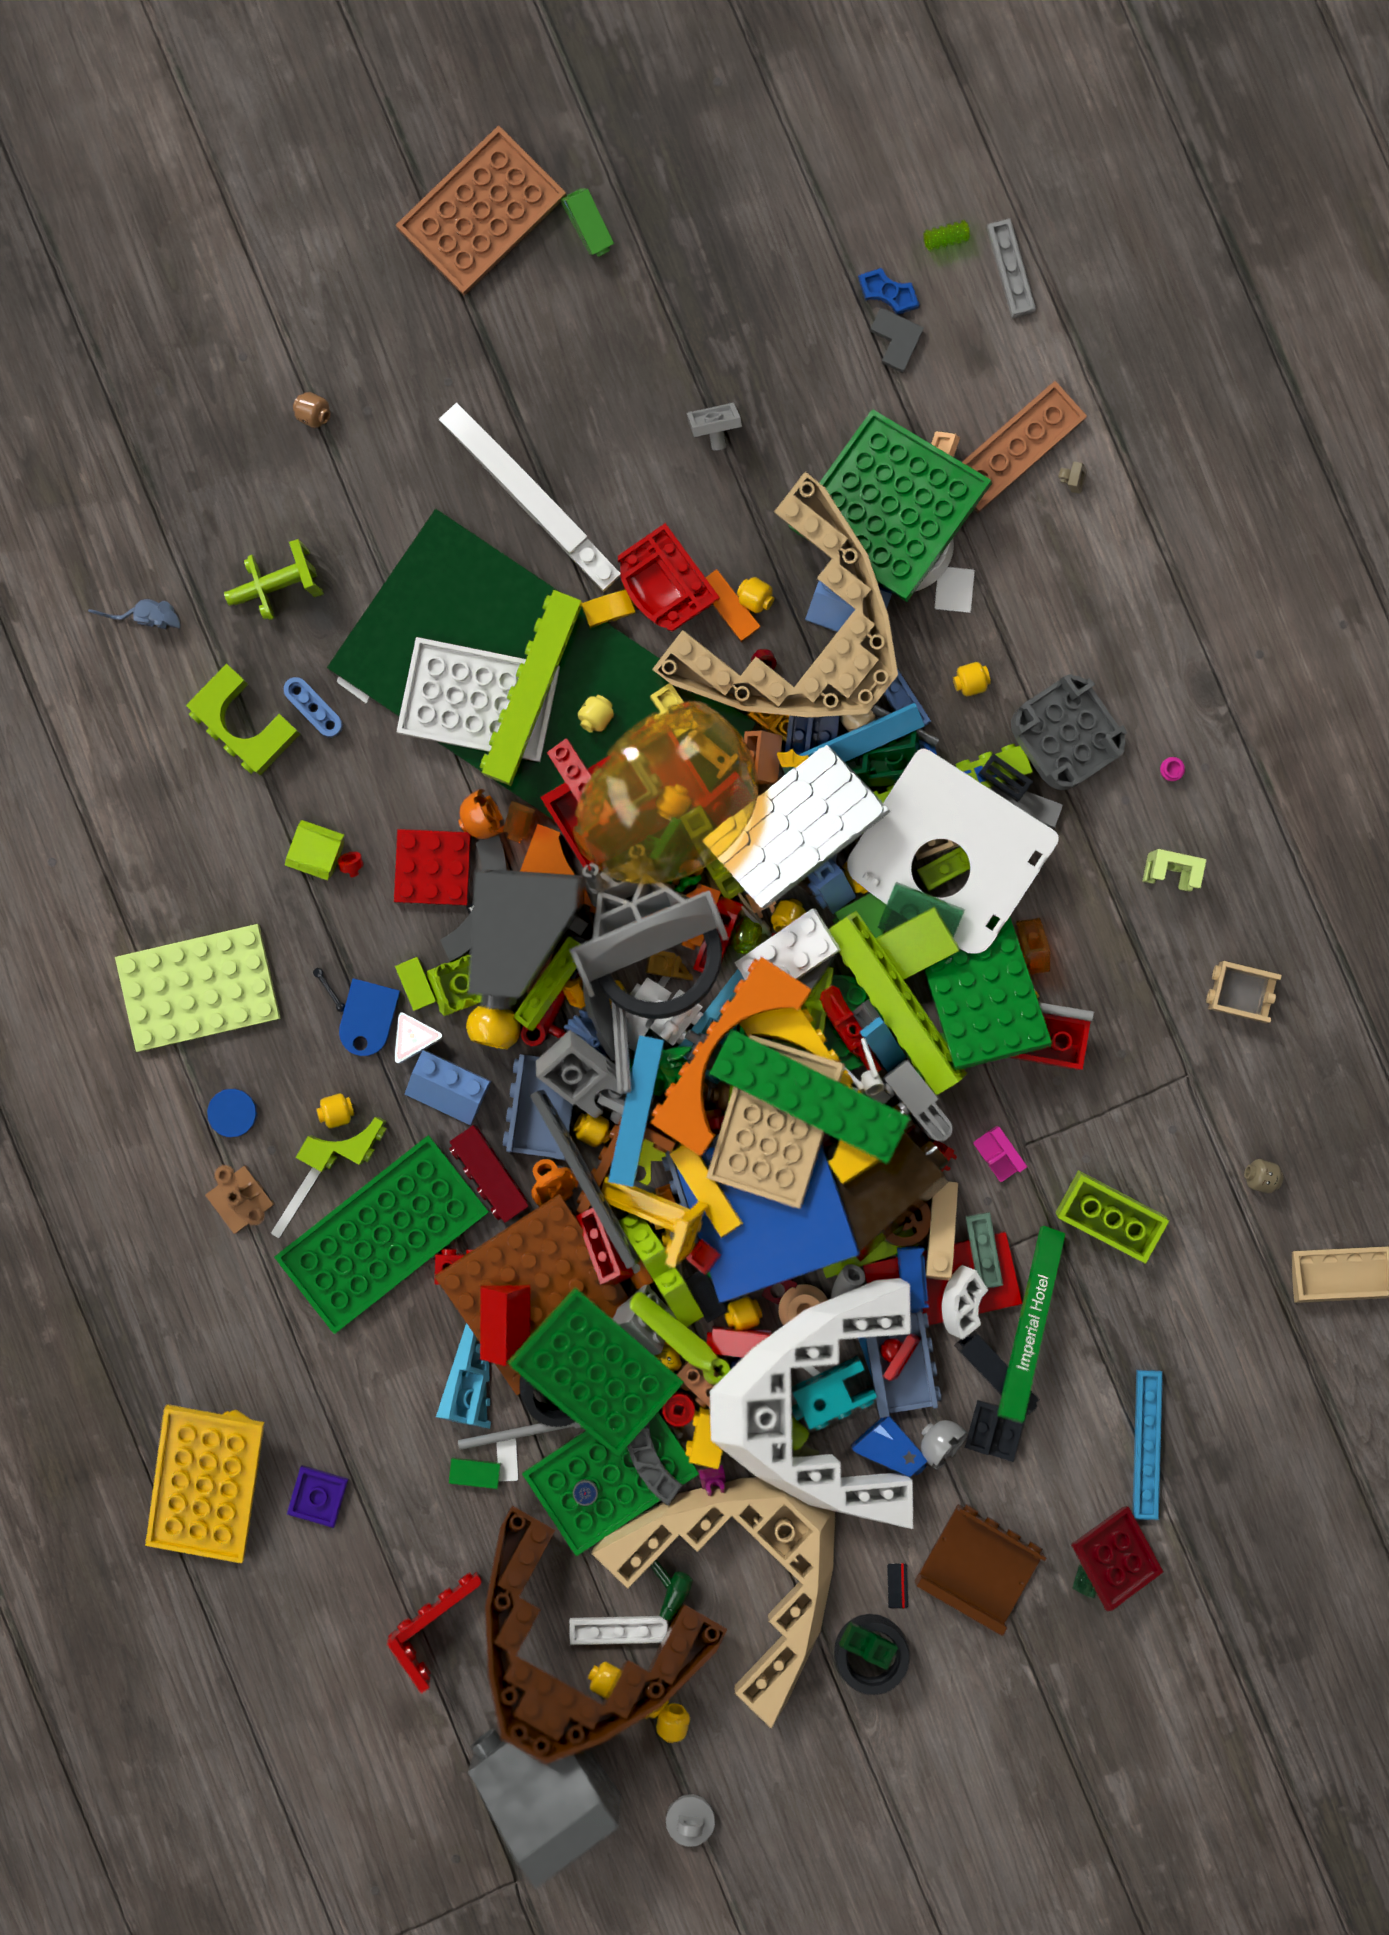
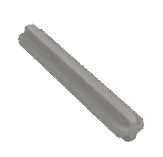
M612 1002L617 1090L619 1094H628L631 1092L626 1011Z

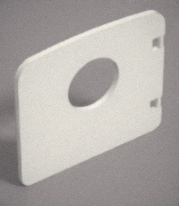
M921 749L915 753L884 801L885 806L891 812L864 832L848 858L847 868L850 876L856 882L909 920L936 907L959 948L968 953H980L992 944L1058 843V834L930 750ZM934 839H947L957 843L964 849L970 862V874L964 887L954 895L943 898L932 897L922 892L915 884L911 873L912 860L917 850L923 844ZM1037 850L1043 855L1034 867L1028 861L1034 851ZM994 914L1001 919L992 931L986 925Z

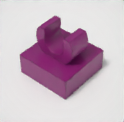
M720 1465L718 1469L708 1468L699 1470L702 1489L706 1488L708 1496H712L711 1488L713 1486H718L721 1493L725 1492L724 1483H726L723 1465Z

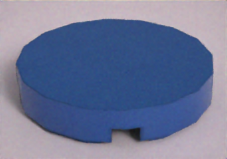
M225 1089L211 1099L207 1109L208 1121L212 1129L218 1134L226 1137H238L248 1132L255 1124L257 1106L245 1091Z

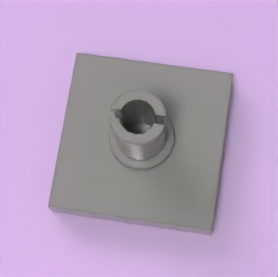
M734 403L687 413L688 423L694 437L709 434L712 450H722L727 447L724 438L725 430L742 427L741 418Z

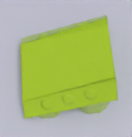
M301 820L289 848L285 866L329 880L335 872L337 860L342 853L345 835Z
M470 955L441 964L427 971V979L430 982L439 1011L443 1016L481 1003L480 994H468Z

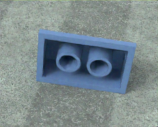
M819 581L805 620L838 632L855 609ZM880 590L887 609L892 594Z
M423 1050L411 1074L405 1095L471 1125L492 1081L427 1050Z

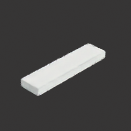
M660 1616L570 1618V1645L662 1643L668 1631V1621Z

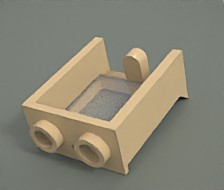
M1226 961L1219 962V966L1215 965L1212 973V979L1215 980L1214 987L1209 989L1206 1003H1209L1208 1009L1262 1023H1270L1271 1018L1268 1017L1271 1004H1274L1276 994L1273 993L1276 981L1281 980L1282 975Z

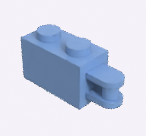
M831 858L807 876L811 882L808 884V887L816 896V901L823 909L827 907L832 914L856 897L843 871Z

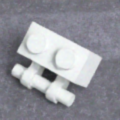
M679 989L672 999L681 996L684 992ZM697 1004L680 1015L656 1019L650 1029L672 1046L676 1042L681 1044L687 1034L686 1028L690 1023L695 1026L703 1016V1013L700 1012L703 1007Z

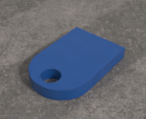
M352 979L339 1027L340 1040L349 1052L359 1056H369L379 1052L385 1046L401 991ZM360 1036L365 1037L368 1042L367 1047L362 1051L356 1049L354 1045L356 1038Z

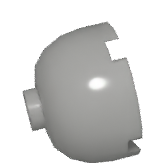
M949 1420L939 1421L935 1425L929 1423L921 1433L924 1436L921 1441V1452L928 1464L935 1470L943 1467L947 1463L943 1459L955 1455L965 1442L968 1432L957 1423Z

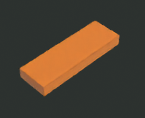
M717 569L705 577L720 597L712 605L740 642L760 629V625L748 609L739 603V597Z

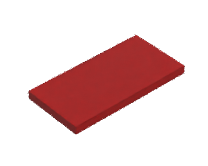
M1005 1231L994 1233L1003 1285L987 1288L988 1291L983 1295L978 1306V1314L1022 1304ZM969 1240L954 1243L952 1275L961 1265L974 1270ZM924 1250L921 1255L924 1256L926 1271L927 1250ZM898 1257L864 1264L863 1270L866 1283L868 1284L875 1280L899 1278ZM926 1278L928 1301L925 1302L929 1305V1308H923L922 1314L927 1313L929 1325L944 1322L942 1317V1299L948 1280Z

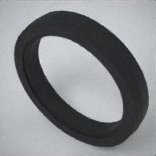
M674 891L676 894H678L679 896H681L683 899H685V900L690 899L688 896H686V895H684V894H681V893H679V892ZM634 895L627 897L624 900H627L630 903H632ZM715 928L703 933L707 946L704 970L694 986L677 998L662 1002L644 1001L632 997L623 991L613 980L610 973L596 980L602 991L613 1003L633 1015L650 1019H663L685 1013L706 997L718 977L722 961V946L718 930Z

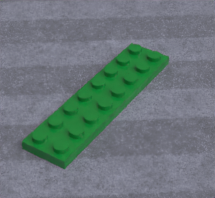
M731 1029L709 1073L888 1164L911 1119Z

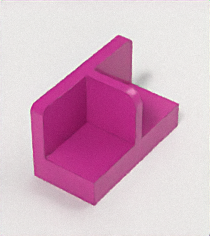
M995 1126L973 1142L975 1148L1000 1182H1003L1014 1173H1020L1027 1168V1165L999 1126Z

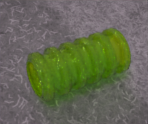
M961 220L960 223L956 221L953 225L948 223L946 227L940 225L938 229L933 227L931 231L925 229L923 238L926 249L932 251L933 248L940 249V246L945 248L948 244L953 246L955 242L960 244L962 240L968 242L970 238L968 223L965 220Z

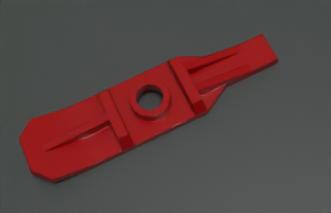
M829 986L821 992L820 1001L823 1009L849 1051L861 1058L869 1071L870 1067L861 1042L863 1036L860 1032L863 1029L845 1003L840 989L835 986ZM850 1026L855 1030V1034L850 1032ZM869 1047L877 1072H879L882 1069L876 1061L871 1048Z

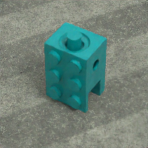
M858 1355L791 1387L798 1403L791 1407L796 1420L804 1417L809 1429L815 1427L816 1430H819L829 1425L828 1420L835 1417L838 1420L852 1414V1409L858 1406L863 1409L874 1403L873 1399L877 1398L873 1387L850 1397L842 1381L864 1370Z

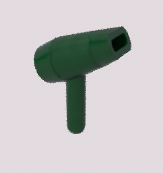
M656 1559L650 1565V1568L667 1589L659 1616L670 1621L677 1614L689 1595L693 1579L684 1572H675L671 1579Z

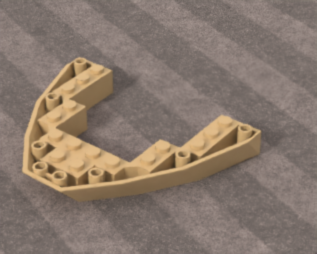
M805 472L774 513L832 559L817 579L852 606L855 611L795 687L757 657L753 659L742 675L738 674L684 630L681 631L652 669L671 685L743 711L799 717L868 714L898 676L889 617L868 554L825 487Z
M759 1477L740 1478L724 1483L725 1492L721 1493L718 1486H713L711 1488L712 1496L707 1495L706 1488L679 1493L675 1495L669 1506L662 1502L639 1514L600 1540L593 1547L592 1555L628 1589L679 1534L698 1552L723 1524L733 1516L799 1580L795 1587L768 1614L769 1622L782 1636L735 1685V1694L772 1728L787 1704L821 1631L833 1571L835 1511L808 1505Z

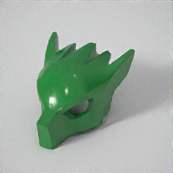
M683 1046L662 1050L653 1091L654 1095L662 1096L672 1083L677 1084L681 1078L679 1072L684 1063L688 1062L684 1056L691 1051L692 1047ZM629 1058L630 1077L634 1063L633 1058Z

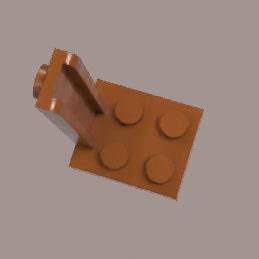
M621 1119L618 1125L615 1124L609 1135V1138L612 1139L609 1146H604L598 1157L601 1160L598 1169L593 1168L591 1171L600 1189L603 1186L605 1176L611 1170ZM647 1120L643 1141L645 1139L654 1143L653 1147L664 1153L667 1150L671 1152L678 1147L680 1142ZM582 1190L577 1199V1203L580 1204L577 1211L580 1213L592 1208L591 1203Z

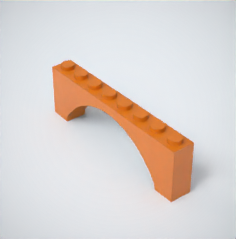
M537 824L520 871L575 875L568 865L560 843L561 832ZM698 883L697 888L686 896L692 898L709 890L716 905L721 891ZM585 887L584 905L591 907L590 912L596 914V907L592 905ZM701 934L681 943V946L695 950L696 946L700 948L704 936Z
M762 956L759 960L756 958L753 960L747 970L750 972L749 976L745 981L742 979L739 981L734 989V992L737 994L732 1001L727 1000L720 1010V1013L723 1015L718 1022L713 1021L706 1031L709 1036L704 1043L700 1041L692 1052L695 1057L690 1064L688 1062L684 1064L679 1072L681 1078L677 1084L672 1083L665 1093L668 1098L663 1105L659 1103L651 1114L654 1117L651 1122L653 1125L699 1156L704 1155L716 1137V1134L711 1131L707 1120L703 1089L706 1068L718 1043L733 1027L756 1014L780 1008H795L800 1011L813 991Z

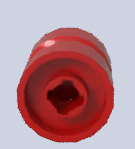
M677 1390L663 1405L665 1420L674 1426L688 1424L695 1414L694 1400L684 1390Z

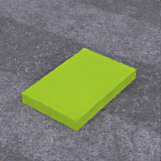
M936 907L875 938L903 980L954 954L960 949Z

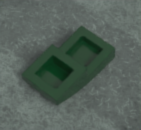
M852 1622L847 1626L839 1642L842 1648L860 1655L866 1661L886 1670L898 1649L890 1641Z

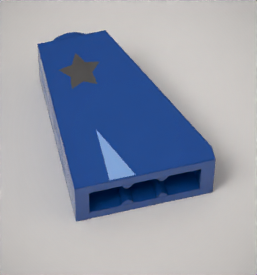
M890 1415L889 1417L877 1420L851 1444V1448L855 1453L908 1477H911L913 1474H920L927 1467L925 1464L927 1460L921 1450Z

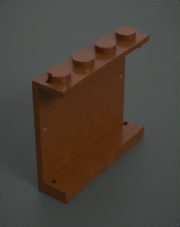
M957 1504L914 1582L918 1588L1003 1636L1008 1628L1005 1622L1040 1560L1046 1561L1047 1558L1042 1553L1043 1549L1039 1545L1031 1541L1029 1544H1026L1020 1540L1022 1536L1015 1531L1008 1529L1006 1532L999 1528L1000 1523L987 1516L985 1520L978 1516L979 1511L966 1504L963 1507Z

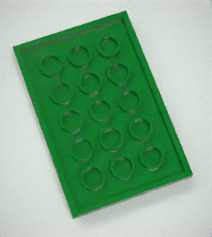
M997 916L991 917L986 927L993 931L1001 918ZM1011 917L1008 918L992 944L985 951L968 953L959 949L954 954L924 969L955 1071L1051 1047L1052 1042Z
M576 1287L573 1288L508 1361L509 1366L617 1457L684 1383L677 1374Z
M658 1411L650 1420V1434L654 1449L667 1471L684 1485L699 1475V1471L694 1463L689 1462V1456L686 1455V1451ZM586 1430L522 1472L523 1477L575 1556H578L660 1501L640 1477L630 1457L628 1446L617 1457ZM583 1479L593 1481L598 1489L596 1500L588 1506L578 1504L573 1497L574 1486Z

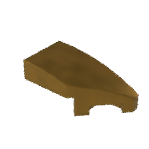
M661 951L648 957L645 973L693 981L692 974L688 972L680 956H676L675 953Z

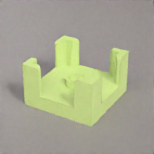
M1157 849L1148 853L1142 882L1153 884L1156 879L1164 880L1166 870L1181 872L1178 888L1191 892L1193 887L1201 888L1206 859Z

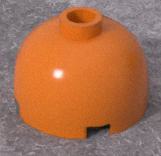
M483 789L468 795L462 802L459 810L460 819L458 822L461 829L477 839H489L504 831V826L500 827L499 821L503 820L502 814L490 795L485 797L482 794L485 792Z

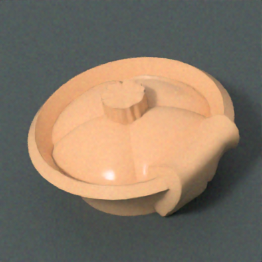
M807 1284L790 1288L783 1295L779 1303V1317L783 1326L804 1310L827 1301L826 1295L817 1287Z

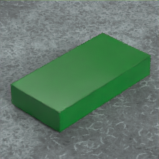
M452 1457L449 1484L497 1489L501 1463Z

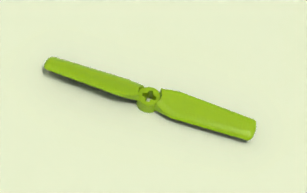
M637 1292L630 1302V1309L691 1365L703 1370L704 1379L708 1383L717 1385L731 1371L728 1363L723 1359H718L705 1341L643 1292ZM719 1367L718 1373L720 1375L715 1377L713 1375L715 1373L713 1368ZM791 1415L792 1450L796 1451L807 1441L809 1431Z

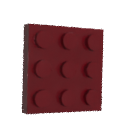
M1129 1506L1120 1508L1071 1544L1106 1611H1113L1163 1573Z

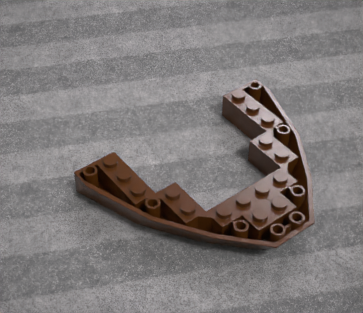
M512 1505L500 1527L485 1604L488 1677L501 1739L542 1763L548 1764L600 1744L660 1709L717 1652L728 1629L687 1605H683L675 1615L648 1670L629 1660L624 1662L602 1704L517 1656L541 1609L520 1598V1595L555 1530Z

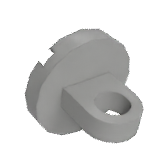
M694 1794L683 1795L669 1806L666 1814V1828L671 1838L678 1844L687 1847L698 1846L706 1842L712 1835L715 1826L714 1811L703 1797Z

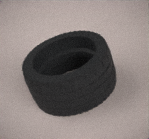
M520 1375V1394L525 1408L535 1420L551 1427H562L576 1423L557 1405H548L538 1401L534 1395V1386Z
M877 1614L857 1616L843 1626L835 1642L834 1656L837 1669L843 1680L858 1692L867 1695L887 1693L896 1688L907 1673L910 1652L906 1638L901 1629L886 1617ZM850 1622L871 1632L878 1631L886 1634L898 1647L894 1664L887 1672L879 1676L866 1677L852 1669L848 1661V1650L839 1645Z

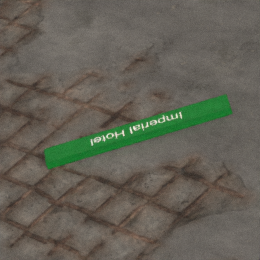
M1044 1225L1040 1227L997 1414V1416L1018 1423L1024 1422L1066 1234Z

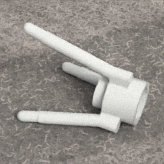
M862 1038L861 1042L870 1070L862 1074L861 1081L846 1067H844V1070H847L858 1091H865L868 1096H876L884 1090L885 1086L875 1068L869 1046L865 1039Z

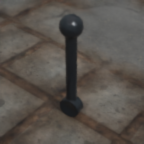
M320 968L314 969L313 975L319 978L336 1004V1010L343 1012L345 1004L340 1003L323 977V970Z

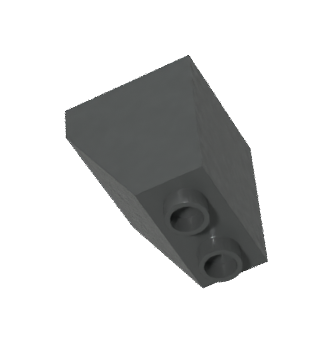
M492 869L475 872L468 994H480L481 1007L510 1009L511 1005L517 1004V997L530 990L584 906L585 876Z
M495 1728L481 1735L471 1745L470 1748L475 1755L472 1757L468 1773L517 1864L535 1889L619 1828L622 1794L589 1748L544 1764L502 1740Z

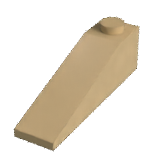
M948 1182L932 1197V1220L928 1237L926 1278L949 1281L952 1277L958 1194L957 1182Z

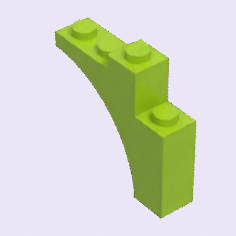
M631 1213L619 1220L622 1229L675 1318L688 1327L704 1317L677 1269L665 1264L668 1257L665 1254L666 1250L646 1220Z

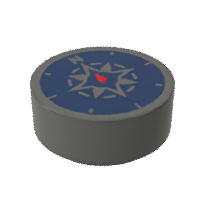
M588 1479L580 1480L573 1489L574 1500L583 1506L594 1503L598 1495L596 1484Z

